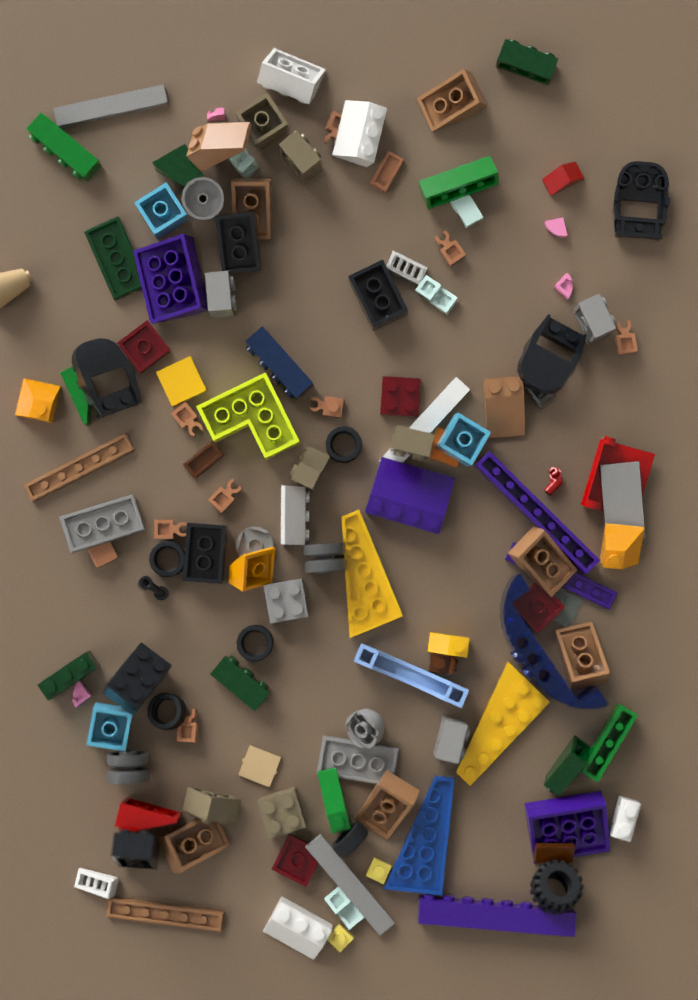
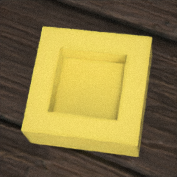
M374 857L366 876L384 884L392 866Z
M339 923L330 933L327 940L341 952L354 939V936Z

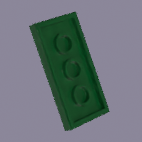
M119 216L85 230L86 238L113 299L116 301L141 290V282L133 253L134 249Z

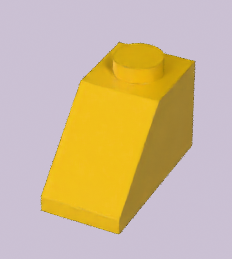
M430 632L427 651L467 657L470 638Z

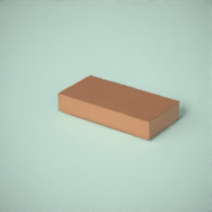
M388 150L370 181V185L387 193L405 159Z

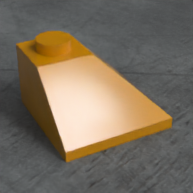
M24 378L15 415L53 424L61 386Z
M605 523L600 554L602 567L625 569L639 563L644 527Z
M275 547L247 553L239 557L229 565L228 583L242 592L273 583Z

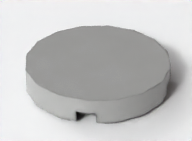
M252 526L243 530L236 540V550L240 557L247 553L274 547L271 534L261 527Z

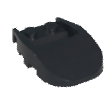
M633 161L621 169L613 204L616 238L627 237L656 241L662 239L661 231L666 223L670 198L668 197L669 178L665 169L659 164ZM621 200L658 203L657 219L620 216Z
M549 314L523 347L524 350L519 359L517 371L521 380L528 386L545 394H554L561 390L570 376L573 375L581 358L587 335H582L552 319ZM543 336L574 353L571 361L569 362L537 345L539 337Z
M104 338L93 339L82 343L73 351L72 366L77 374V384L87 397L88 404L90 406L93 405L98 412L97 419L141 403L135 373L123 351L115 342ZM123 367L129 379L130 387L98 398L90 378Z

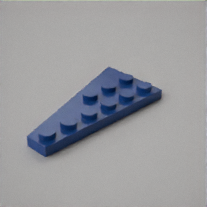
M434 776L384 889L442 896L454 777Z

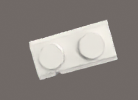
M618 796L611 821L612 825L609 828V834L612 837L631 842L641 803L627 797Z

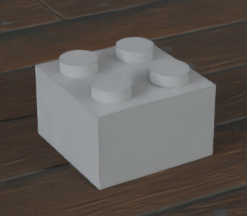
M228 271L205 273L208 312L211 317L235 316L234 311L237 310V300L235 295H233V292H236L233 276H230Z
M600 294L578 303L572 310L583 334L587 335L586 340L588 344L610 335L616 329V320L612 314H609L607 301L604 297L601 298Z
M303 578L263 585L270 624L309 617Z
M442 716L433 752L435 758L459 764V760H463L465 754L464 740L468 741L470 729L466 722Z

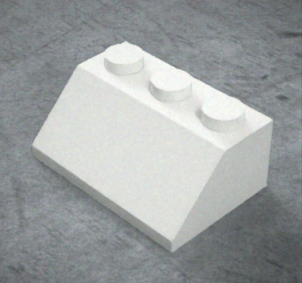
M274 48L261 64L257 83L266 89L278 91L283 96L295 98L300 103L310 104L315 97L326 69Z
M346 100L332 156L364 167L373 164L387 108L372 102Z
M281 485V545H306V541H309V530H306V522H309V510H306V503L310 502V492L306 491V487Z
M281 896L263 932L314 960L332 931V924Z

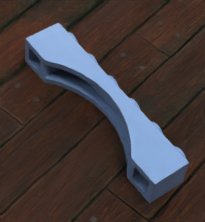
M364 643L360 644L354 658V662L407 683L462 708L469 689Z

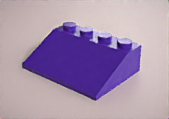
M181 234L133 250L150 324L189 317L208 311L207 293L193 237Z
M381 457L365 513L440 534L455 478Z
M601 791L524 803L532 857L534 856L535 843H574V857L610 852L607 806Z

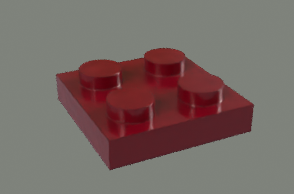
M148 320L117 342L140 374L171 352Z
M383 376L380 415L418 417L421 379Z
M536 583L511 605L517 614L537 634L565 608L554 595L550 597Z
M289 833L272 866V870L306 887L318 862L307 850L306 845L308 842Z

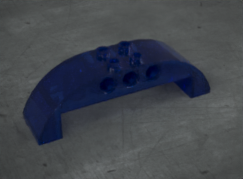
M520 573L511 576L501 598L500 622L505 639L512 649L510 654L516 662L523 665L521 670L526 678L532 679L544 693L565 705L580 709H598L608 706L609 703L595 686H590L574 696L513 606L512 602L531 589ZM522 637L524 644L521 647H517L516 642ZM534 654V661L528 663V656ZM545 670V677L539 679V673Z

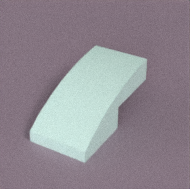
M246 148L245 151L228 158L243 178H250L259 167Z
M470 195L450 202L466 228L483 219L481 212Z
M427 275L415 290L424 299L447 315L458 301V297L442 288L441 284Z
M339 886L324 898L349 930L365 918Z

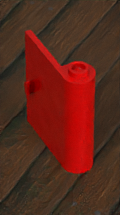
M608 436L600 439L581 505L603 511L600 465L639 461L643 497L655 454L615 443L616 439Z

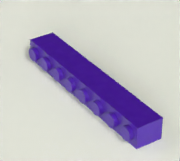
M490 451L474 466L535 527L545 530L582 574H587L600 561Z
M432 894L419 896L418 924L575 937L577 913L574 909L566 911L561 915L559 912L557 915H552V911L545 913L543 907L539 909L531 902L513 904V901L502 900L500 903L494 902L493 899L489 898L477 901L473 897L455 899V896L443 895V898L435 897L436 895Z

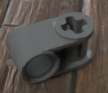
M523 382L525 392L540 409L544 407L543 405L549 399L556 397L554 393L546 394L540 399L545 393L539 392Z

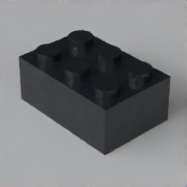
M255 211L216 215L215 220L222 271H228L229 274L260 271L262 265Z
M383 259L348 276V281L373 331L408 314V309Z
M187 523L182 581L223 584L228 526Z
M141 642L105 685L102 693L134 716L168 674L172 665Z
M120 830V833L114 832L111 857L118 867L157 870L160 845L151 832L140 831V834H132L130 830Z

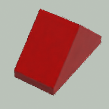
M572 162L559 166L544 177L542 181L550 196H553L583 180L584 176L577 163Z

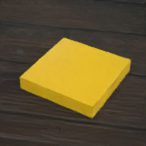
M191 356L156 372L172 407L207 391Z

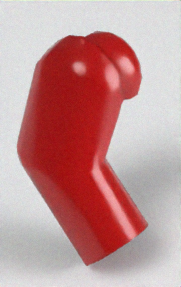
M551 467L549 470L550 483L544 489L549 496L562 485V473L557 467Z

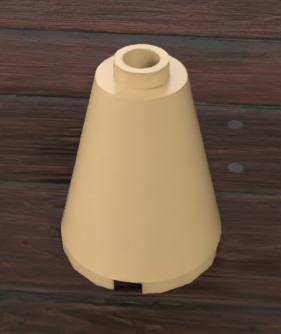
M22 268L0 272V309L31 286L32 278L28 270L24 271Z

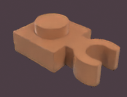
M333 111L330 115L325 129L330 134L324 138V144L328 143L329 138L334 140L333 148L342 114Z
M443 231L445 240H440L436 236L435 242L443 247L439 252L451 267L464 258L466 254L456 239L450 242L449 233Z
M630 320L626 321V328H621L620 322H617L615 327L620 335L615 336L617 354L637 353L635 333H629L631 328Z
M325 396V400L321 401L317 397L311 398V401L318 403L316 408L310 407L311 412L323 410V416L342 417L344 399Z
M186 402L170 413L183 429L187 426L189 427L188 431L191 436H196L193 433L194 427H199L201 431L204 430L200 423L194 421L198 416Z
M234 479L228 482L226 489L221 486L208 499L221 513L235 501L232 495L242 490L241 486L235 490L232 489L231 485L235 482Z
M154 520V539H174V534L186 537V533H181L180 528L187 526V523L180 522L174 525V520Z
M186 709L185 720L178 727L177 742L197 743L199 723H194V720L198 716V711L192 709L191 716H188V709Z

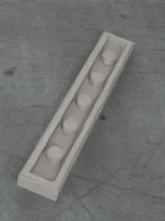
M163 84L53 109L56 124L62 128L168 105V100Z
M321 833L306 845L307 850L380 936L395 923L342 858L332 849Z

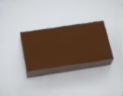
M212 440L184 462L183 465L192 477L196 479L225 455Z
M535 843L534 863H546L548 861L551 863L552 860H557L558 863L561 860L565 861V863H573L575 845L574 843Z

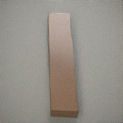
M127 433L24 484V487L31 501L35 502L135 451Z
M112 897L108 899L106 917L222 932L224 911Z

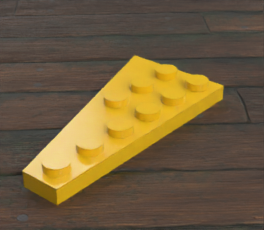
M360 510L341 517L343 543L346 545L344 559L347 560L345 577L350 638L403 616Z
M508 661L465 750L464 758L460 761L456 773L469 786L476 781L550 703Z

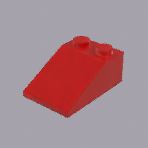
M126 797L120 803L114 826L119 827V831H138L177 823L182 812Z

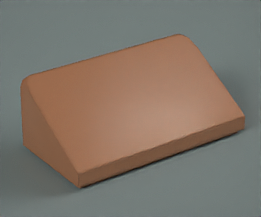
M111 542L88 549L96 568L111 563L118 558Z

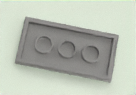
M639 461L600 465L604 523L644 527Z
M133 494L59 517L71 554L145 531Z
M323 735L317 771L336 767L339 778L377 784L386 770L395 775L399 748L379 744L370 749L366 747L359 748L350 739Z

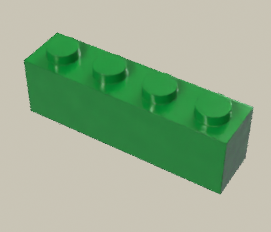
M42 112L26 128L30 134L28 137L35 144L41 143L44 146L43 150L52 157L54 154L59 158L57 162L64 168H71L73 170L71 173L77 179L81 180L83 178L88 182L102 166L95 156Z
M487 156L419 181L420 193L429 210L499 185V176L491 156Z
M617 703L590 747L587 764L580 772L598 782L638 715Z

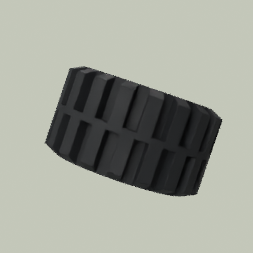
M552 860L551 863L548 861L532 877L533 880L530 882L532 887L530 894H534L532 900L534 902L537 901L539 903L537 907L539 909L543 907L545 913L552 911V915H557L558 912L560 915L564 914L566 911L571 910L582 897L583 892L581 891L584 889V885L580 884L582 877L577 875L579 872L577 869L573 870L571 868L572 864L566 865L563 860L559 863L557 860ZM547 880H559L564 885L565 896L553 894L548 887Z

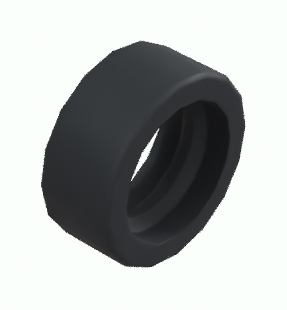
M340 426L328 434L326 451L334 461L349 463L360 454L362 448L361 438L353 428ZM339 434H349L355 441L353 452L347 456L338 455L333 449V440Z
M173 541L158 543L153 547L149 556L152 570L162 577H173L180 574L184 567L185 550L181 545ZM164 548H172L179 555V563L173 570H164L157 563V555Z
M250 625L240 632L236 644L237 650L243 658L255 662L263 660L271 653L274 642L270 631L264 626ZM260 632L264 635L267 644L263 652L254 655L246 651L244 639L247 634Z
M168 692L160 693L150 701L147 708V716L150 723L156 728L174 730L185 720L186 705L175 694ZM164 700L173 701L177 707L176 716L169 723L161 722L157 716V709Z
M359 821L351 824V829L345 830L332 845V849L341 858H346L365 840L368 831Z

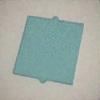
M559 589L554 596L565 608L553 621L568 627L573 616L577 614L576 610L582 599Z

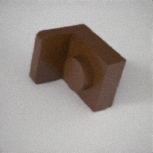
M431 652L430 672L453 675V671H457L458 660H455V656Z

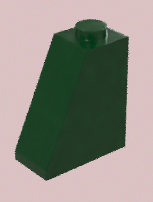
M186 144L152 162L157 172L181 189H184L187 183L194 178L204 177L203 173L186 157L188 152Z
M574 735L545 777L544 786H546L548 791L558 796L563 793L588 761L590 746Z

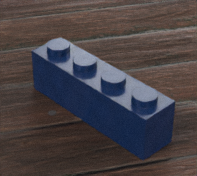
M263 326L245 341L248 345L246 347L248 352L252 356L255 354L260 359L258 363L265 371L269 369L273 373L271 377L278 385L282 383L285 387L283 391L290 399L294 397L298 400L314 386L308 376Z

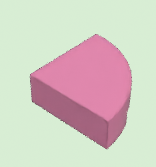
M222 107L216 108L215 112L212 113L209 111L207 113V121H226L225 109Z
M563 217L544 222L546 229L557 237L564 238L568 236Z
M568 273L553 287L567 300L570 298L573 290L572 278Z
M81 680L76 683L72 693V701L75 708L92 696Z

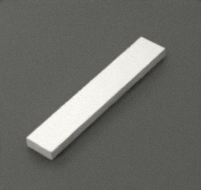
M455 377L409 428L431 433L470 389ZM389 449L383 457L403 463L410 455L406 454L405 457L393 455L394 451Z

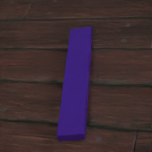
M513 542L512 545H511V547H510V549H509V551H510L517 543ZM507 553L505 560L517 565ZM576 572L562 586V588L608 610L617 595V592Z

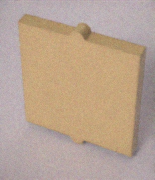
M250 745L245 758L242 759L243 764L238 775L270 787L274 775L277 774V767L281 757Z

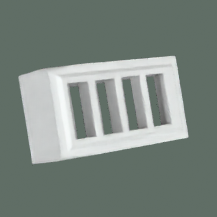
M395 251L392 252L386 265L390 273L417 285L421 283L427 267ZM397 259L399 260V262L397 264V267L394 268L393 265L395 260ZM404 262L406 263V265L402 272L400 271V268L402 266V263ZM413 266L410 275L406 274L409 267ZM420 269L417 279L414 278L416 270Z
M79 868L74 887L110 899L115 896L119 878ZM87 875L86 884H83L84 877ZM92 878H95V879H94V883H93V887H92V886H91ZM100 880L102 881L101 889L98 888Z

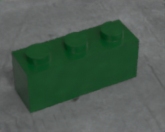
M505 39L495 67L548 86L559 58H556L555 55L549 52L537 51L533 46H523L516 40Z
M87 651L37 685L49 701L101 666L91 651Z
M232 655L230 657L224 656L210 675L251 709L256 711L271 692L268 690L269 685L262 680L258 682L253 677L255 674L248 668H241L238 665L240 662Z

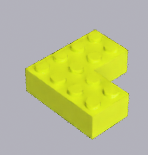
M266 372L196 406L215 443L250 427L266 460L300 444Z

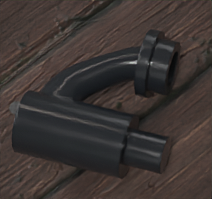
M143 576L138 580V588L142 591L148 589L153 591L157 600H165L168 597V589L154 584L149 576Z

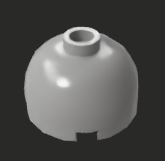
M357 710L348 716L346 720V726L348 725L349 729L347 732L348 737L359 748H372L380 742L384 735V721L374 710Z

